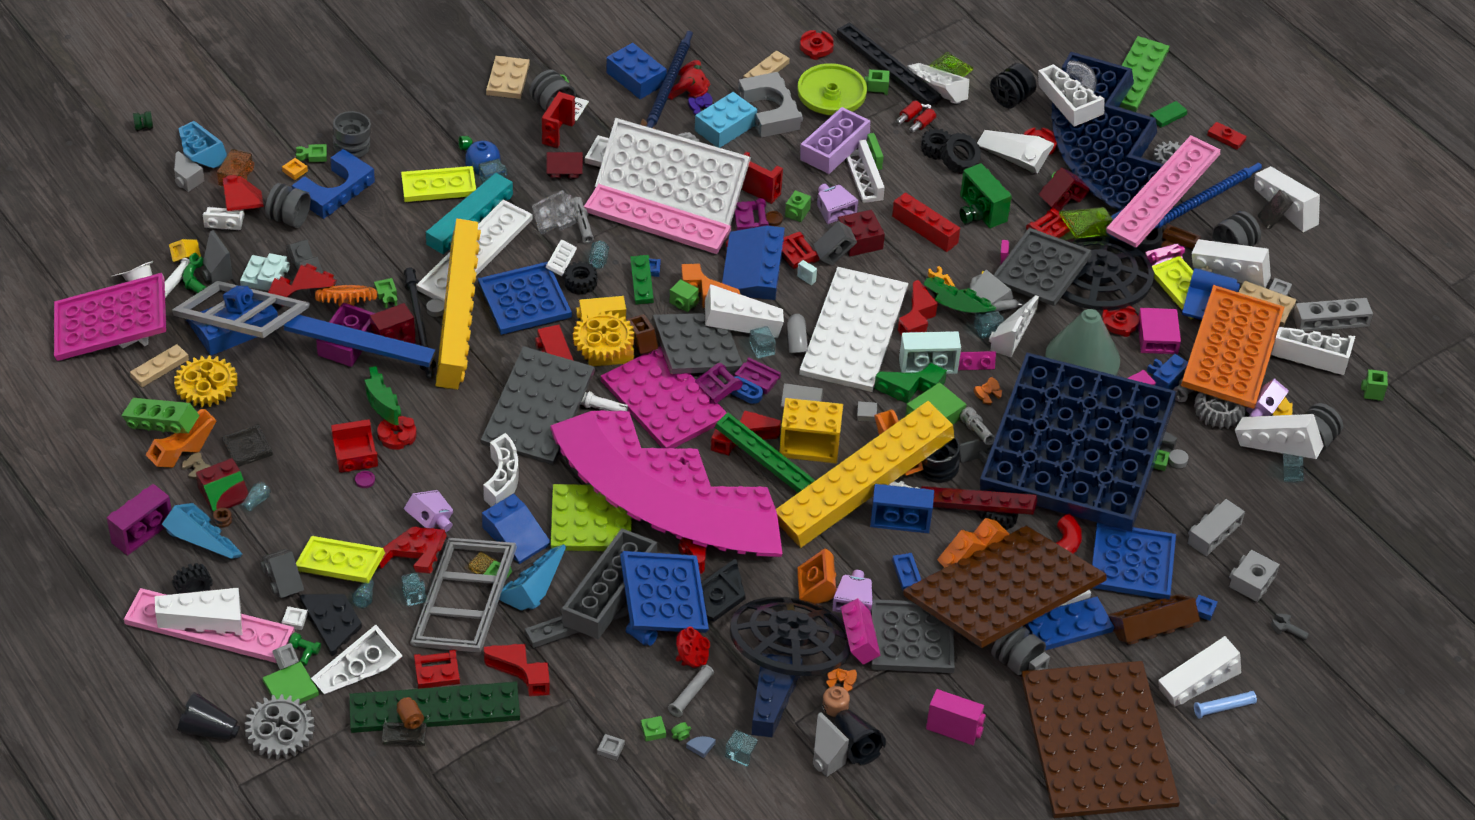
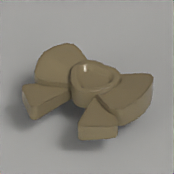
M199 452L191 455L182 464L183 470L194 467V470L189 474L191 479H196L197 471L210 467V465L205 464L202 460V455Z

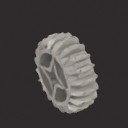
M1201 392L1197 394L1194 410H1196V415L1199 416L1200 421H1205V425L1211 424L1212 428L1214 426H1218L1220 429L1222 427L1227 429L1230 426L1235 427L1242 417L1245 416L1246 407Z

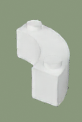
M506 433L490 442L491 459L495 462L498 469L492 478L483 484L484 500L491 507L512 495L518 484L517 450L513 441Z

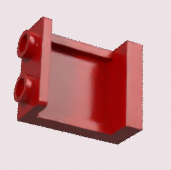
M558 92L542 117V144L554 148L560 146V127L562 124L572 127L575 123V96Z
M745 152V153L743 154V155H746V156H749V157H750V153H749V152ZM750 161L741 190L772 204L781 195L783 168L776 166L772 171H769Z
M370 419L331 425L339 473L378 467V457L373 442Z

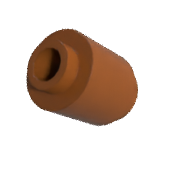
M406 697L397 703V713L404 726L408 729L418 728L424 721V716L416 701Z

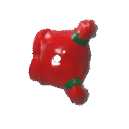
M693 60L679 70L680 81L672 87L668 98L673 100L685 91L690 92L688 96L693 98L701 97L707 93L710 82L701 70V62L699 60Z

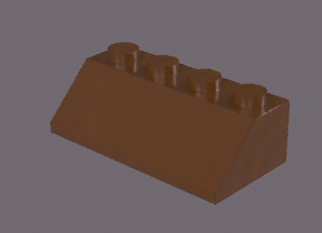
M1180 594L1172 595L1168 600L1158 599L1107 614L1114 625L1113 631L1118 640L1127 642V644L1138 643L1139 639L1144 637L1145 639L1155 638L1161 632L1164 634L1172 633L1178 627L1189 628L1194 626L1193 623L1200 621L1195 598Z

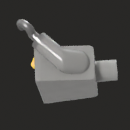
M988 270L982 271V274L971 279L969 288L976 291L977 296L990 300L991 304L996 307L995 311L986 312L987 314L1017 307L1021 308L1025 304L1021 299L1019 302L1013 299L1011 289Z

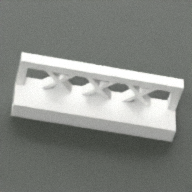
M859 140L858 150H855L846 158L862 202L881 201L884 199L885 187L867 141ZM859 155L860 159L856 161L851 159L850 156ZM857 167H860L864 169L863 173H860L855 169ZM861 179H865L869 181V183L865 185L860 181ZM866 191H869V192H871V193H874V195H873V196H865L864 193H865Z

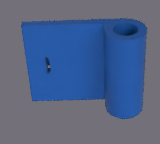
M1194 268L1181 315L1202 320L1213 285L1238 292L1240 284L1237 283L1235 278Z

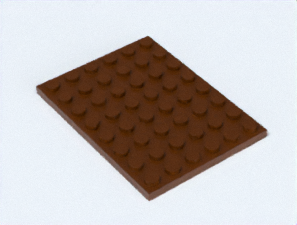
M1026 525L1006 535L1003 540L991 543L988 548L976 551L972 556L960 559L958 563H953L905 588L903 593L904 597L983 648L1105 582L1107 579L1106 573Z
M1143 661L1022 671L1021 679L1054 818L1179 807L1180 801Z

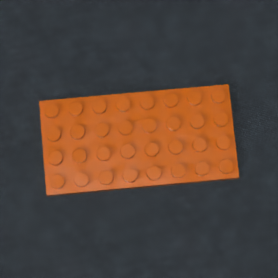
M1213 285L1181 386L1254 409L1285 307Z

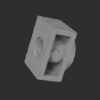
M1251 550L1247 556H1242L1239 567L1233 568L1231 571L1229 587L1258 602L1276 578L1280 564Z

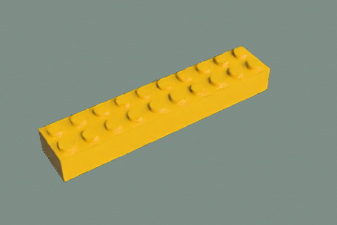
M456 218L450 248L435 384L437 387L458 390L459 383L464 381L468 360H466V356H468L469 345L466 341H469L471 330H469L472 322L470 312L473 310L474 301H472L475 293V286L472 283L476 281L477 272L474 269L477 268L478 258L475 255H478L479 244L476 241L480 240L481 230H478V222Z
M929 401L925 402L776 509L779 526L802 548L873 497L875 484H891L955 438L953 424Z

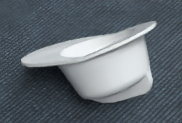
M153 261L120 274H122L127 282L151 276L150 264Z

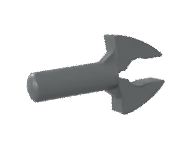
M1276 614L1275 618L1272 619L1271 626L1279 635L1282 631H1288L1304 640L1309 636L1308 632L1290 623L1291 615Z

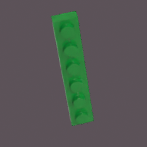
M727 412L716 423L715 428L797 493L815 481L730 413Z

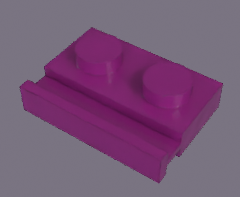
M748 357L747 362L743 363L734 374V377L739 376L760 386L763 393L767 395L776 384V381L781 378V372Z

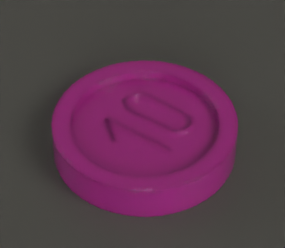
M361 471L355 476V483L360 488H369L375 483V476L372 472Z

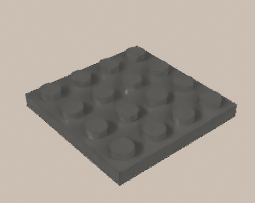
M1029 228L994 273V276L1015 292L1031 298L1035 295L1039 296V301L1055 306L1092 256V251Z
M705 313L652 315L651 321L670 374L705 373L717 363H722L726 366L728 372L738 371L743 365L730 330L705 326Z
M872 599L871 616L881 655L872 660L873 670L954 673V632L951 627L912 601Z

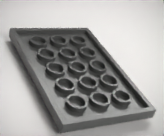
M523 346L481 438V444L490 446L491 441L506 433L513 441L518 455L554 465L561 447L559 444H556L550 426L575 417L595 372V367Z

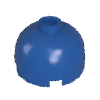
M477 141L467 149L465 165L466 167L473 166L475 174H492L497 167H500V152L492 142Z

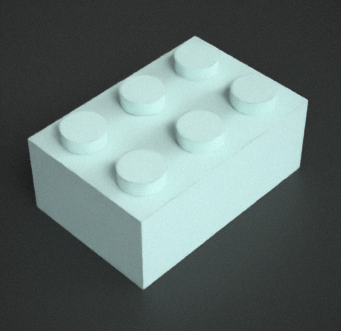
M959 332L902 333L899 355L901 372L916 373L925 369L930 363L946 369L947 374H957L961 353Z

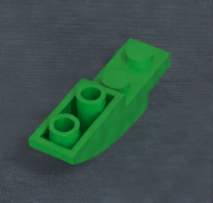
M940 277L926 278L923 284L937 293L935 301L949 308L974 313L995 311L996 309L990 300L977 296L976 291L970 288L959 290L954 286H948Z
M377 366L369 367L370 379H365V389L370 405L383 419L393 425H399L398 417H401L400 405H398L397 395L392 393L391 387L386 388L383 375L378 373Z

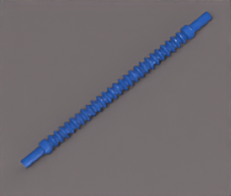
M1256 163L1249 168H1243L1225 180L1177 205L1164 216L1155 228L1158 229L1166 225V223L1173 221L1193 208L1250 178L1253 173L1262 168V165Z

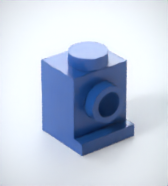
M236 286L223 294L228 312H243L246 307L253 304V291L248 286Z

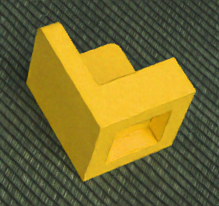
M182 239L169 244L173 262H180L183 258L188 259L195 252L201 257L197 240Z

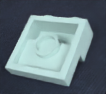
M269 253L267 258L252 255L240 279V285L269 291L274 278L284 277L285 273H288L290 263L287 262V257Z

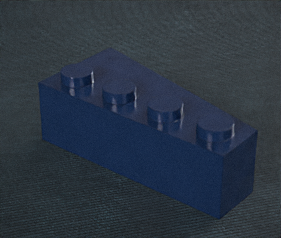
M762 653L763 656L772 660L792 664V657ZM760 666L752 735L773 737L800 676L781 674Z

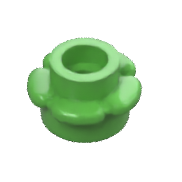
M686 722L676 725L671 730L673 739L678 738L679 741L688 738L691 727H688Z

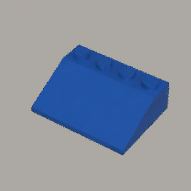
M761 226L730 232L722 283L739 289L740 295L746 297L776 300L785 228Z
M252 298L253 304L246 307L243 312H228L225 307L214 314V316L235 321L262 303L263 300ZM271 304L244 323L263 327L277 318L278 313ZM211 308L206 309V310L201 311V312H202V313H205V312H207L208 310H210ZM186 319L211 356L257 337Z

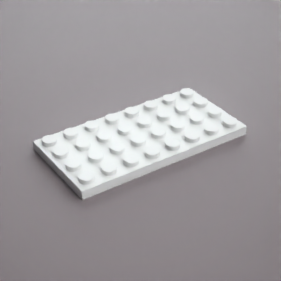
M615 118L595 187L601 184L731 225L751 157Z
M837 267L810 340L808 351H806L799 375L873 392L875 376L880 371L908 289V283Z

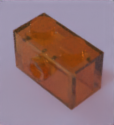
M231 149L217 171L219 185L224 186L223 178L229 175L241 176L247 180L248 174L254 169L252 154Z

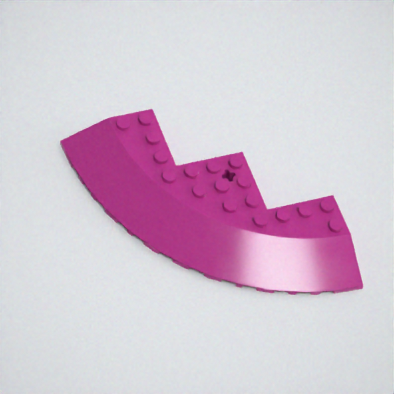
M590 411L550 426L556 444H559L561 447L562 455L566 456L569 460L568 464L578 471V476L585 483H590L594 487L593 491L596 493L600 492L606 496V501L616 508L620 506L628 511L627 515L638 521L643 519L652 524V528L663 533L669 531L676 535L678 539H682V537L692 539L694 544L707 547L709 544L722 551H726L727 548L738 550L737 553L746 554L747 551L755 552L756 556L782 557L777 511L768 487H711L698 449L641 448L629 411Z

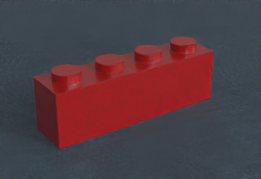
M906 192L894 200L892 217L946 252L959 243L960 227Z
M560 325L537 329L538 337H535L537 348H540L542 352L573 360Z

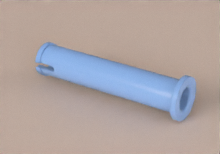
M1254 691L1209 702H1195L1194 712L1197 718L1200 719L1204 715L1255 704L1257 702L1256 694Z

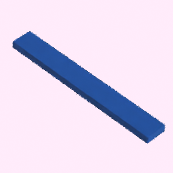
M297 315L284 324V330L425 367H430L435 356V349L302 315Z

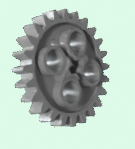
M283 694L280 695L279 699L272 695L271 701L264 698V704L256 702L257 709L250 708V714L246 716L245 736L248 737V744L253 743V750L260 748L259 755L267 752V756L270 758L272 754H275L276 760H278L280 755L283 754L284 758L287 759L288 753L296 756V750L303 752V745L309 746V739H313L314 717H311V710H306V704L300 705V699L292 702V696L285 700ZM296 719L298 721L290 722L289 720ZM289 737L291 739L283 740L282 738Z

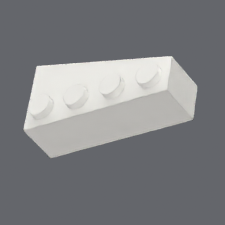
M1054 64L1038 70V86L1074 127L1104 114V98L1101 96L1097 97L1094 95V91L1082 87L1079 81L1069 78L1066 72Z
M1271 166L1255 174V190L1299 230L1305 232L1319 225L1320 195Z
M1198 239L1192 251L1193 267L1201 269L1209 266L1210 269H1213V273L1235 278L1240 283L1247 281L1266 288L1271 277L1269 249Z
M710 284L705 298V326L778 338L784 323L783 309Z
M1279 327L1271 355L1344 375L1355 336L1341 338L1339 334L1332 333L1331 336H1325L1317 331L1305 333L1304 330Z
M1314 414L1242 417L1235 429L1240 446L1317 459L1324 446Z
M239 588L155 596V614L158 628L177 630L193 628L198 632L215 630L221 634H225L227 631L235 632V635H243Z
M1224 636L1159 679V690L1174 707L1184 704L1193 697L1241 674L1240 652Z

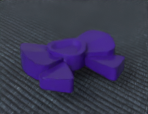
M705 93L696 99H688V106L694 111V115L700 113V108L703 106L708 108L713 103L709 93Z

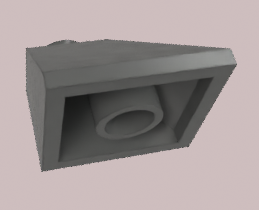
M214 230L209 233L203 260L204 270L202 271L205 281H209L210 284L216 281L226 282L233 279L230 253Z

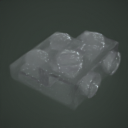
M564 190L532 205L538 231L541 235L556 227L562 231L577 223L575 218L578 217V213L572 207L575 204L574 199L571 195H567Z

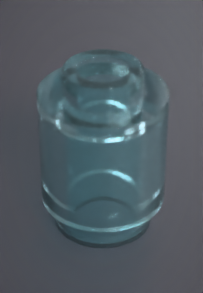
M603 241L592 243L589 262L593 267L602 268L607 263L608 244Z

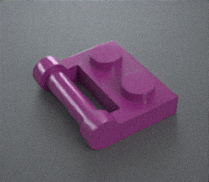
M764 199L737 202L734 212L737 231L769 226V222L766 220V202ZM753 210H758V223H754Z
M717 363L695 380V383L699 385L715 404L732 391L739 390L743 385L742 381L731 375L722 363ZM722 375L728 383L725 385L716 376Z

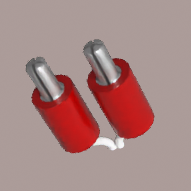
M915 100L900 112V117L896 120V124L900 125L904 121L909 122L922 111V107H928V109L914 119V125L909 129L910 132L914 133L917 129L923 130L936 119V113L931 109V105H923Z

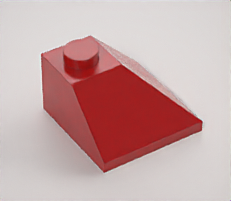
M229 175L223 178L227 211L264 207L261 190L246 179L237 175Z

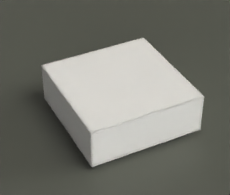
M287 607L282 624L302 630L308 616V611Z

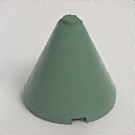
M1084 310L1057 334L1046 348V358L1116 376L1120 367L1119 352L1099 312L1096 310Z

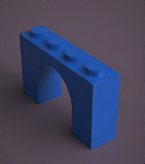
M344 149L330 158L331 170L346 180L344 184L334 188H325L304 176L292 185L293 189L297 188L309 192L311 197L310 210L323 219L375 182L374 168Z

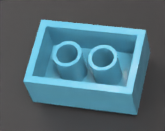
M732 92L695 115V131L716 147L721 148L755 126L757 109Z

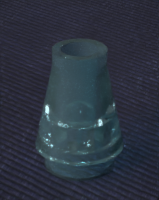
M259 481L252 486L242 505L247 510L252 511L254 507L269 497L271 490L266 484Z
M372 579L369 583L362 582L353 593L352 598L356 606L365 608L372 603L374 587Z

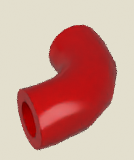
M1071 514L1063 516L1057 523V528L1062 533V539L1056 542V544L1075 554L1082 542V530L1077 520Z

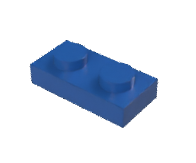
M912 553L892 557L902 591L912 584L921 581Z

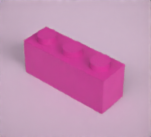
M858 598L842 606L841 611L851 653L863 665L881 656L870 610Z

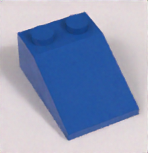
M514 493L482 512V528L495 541L516 543L517 549L513 558L519 564L551 545L550 540L527 506Z

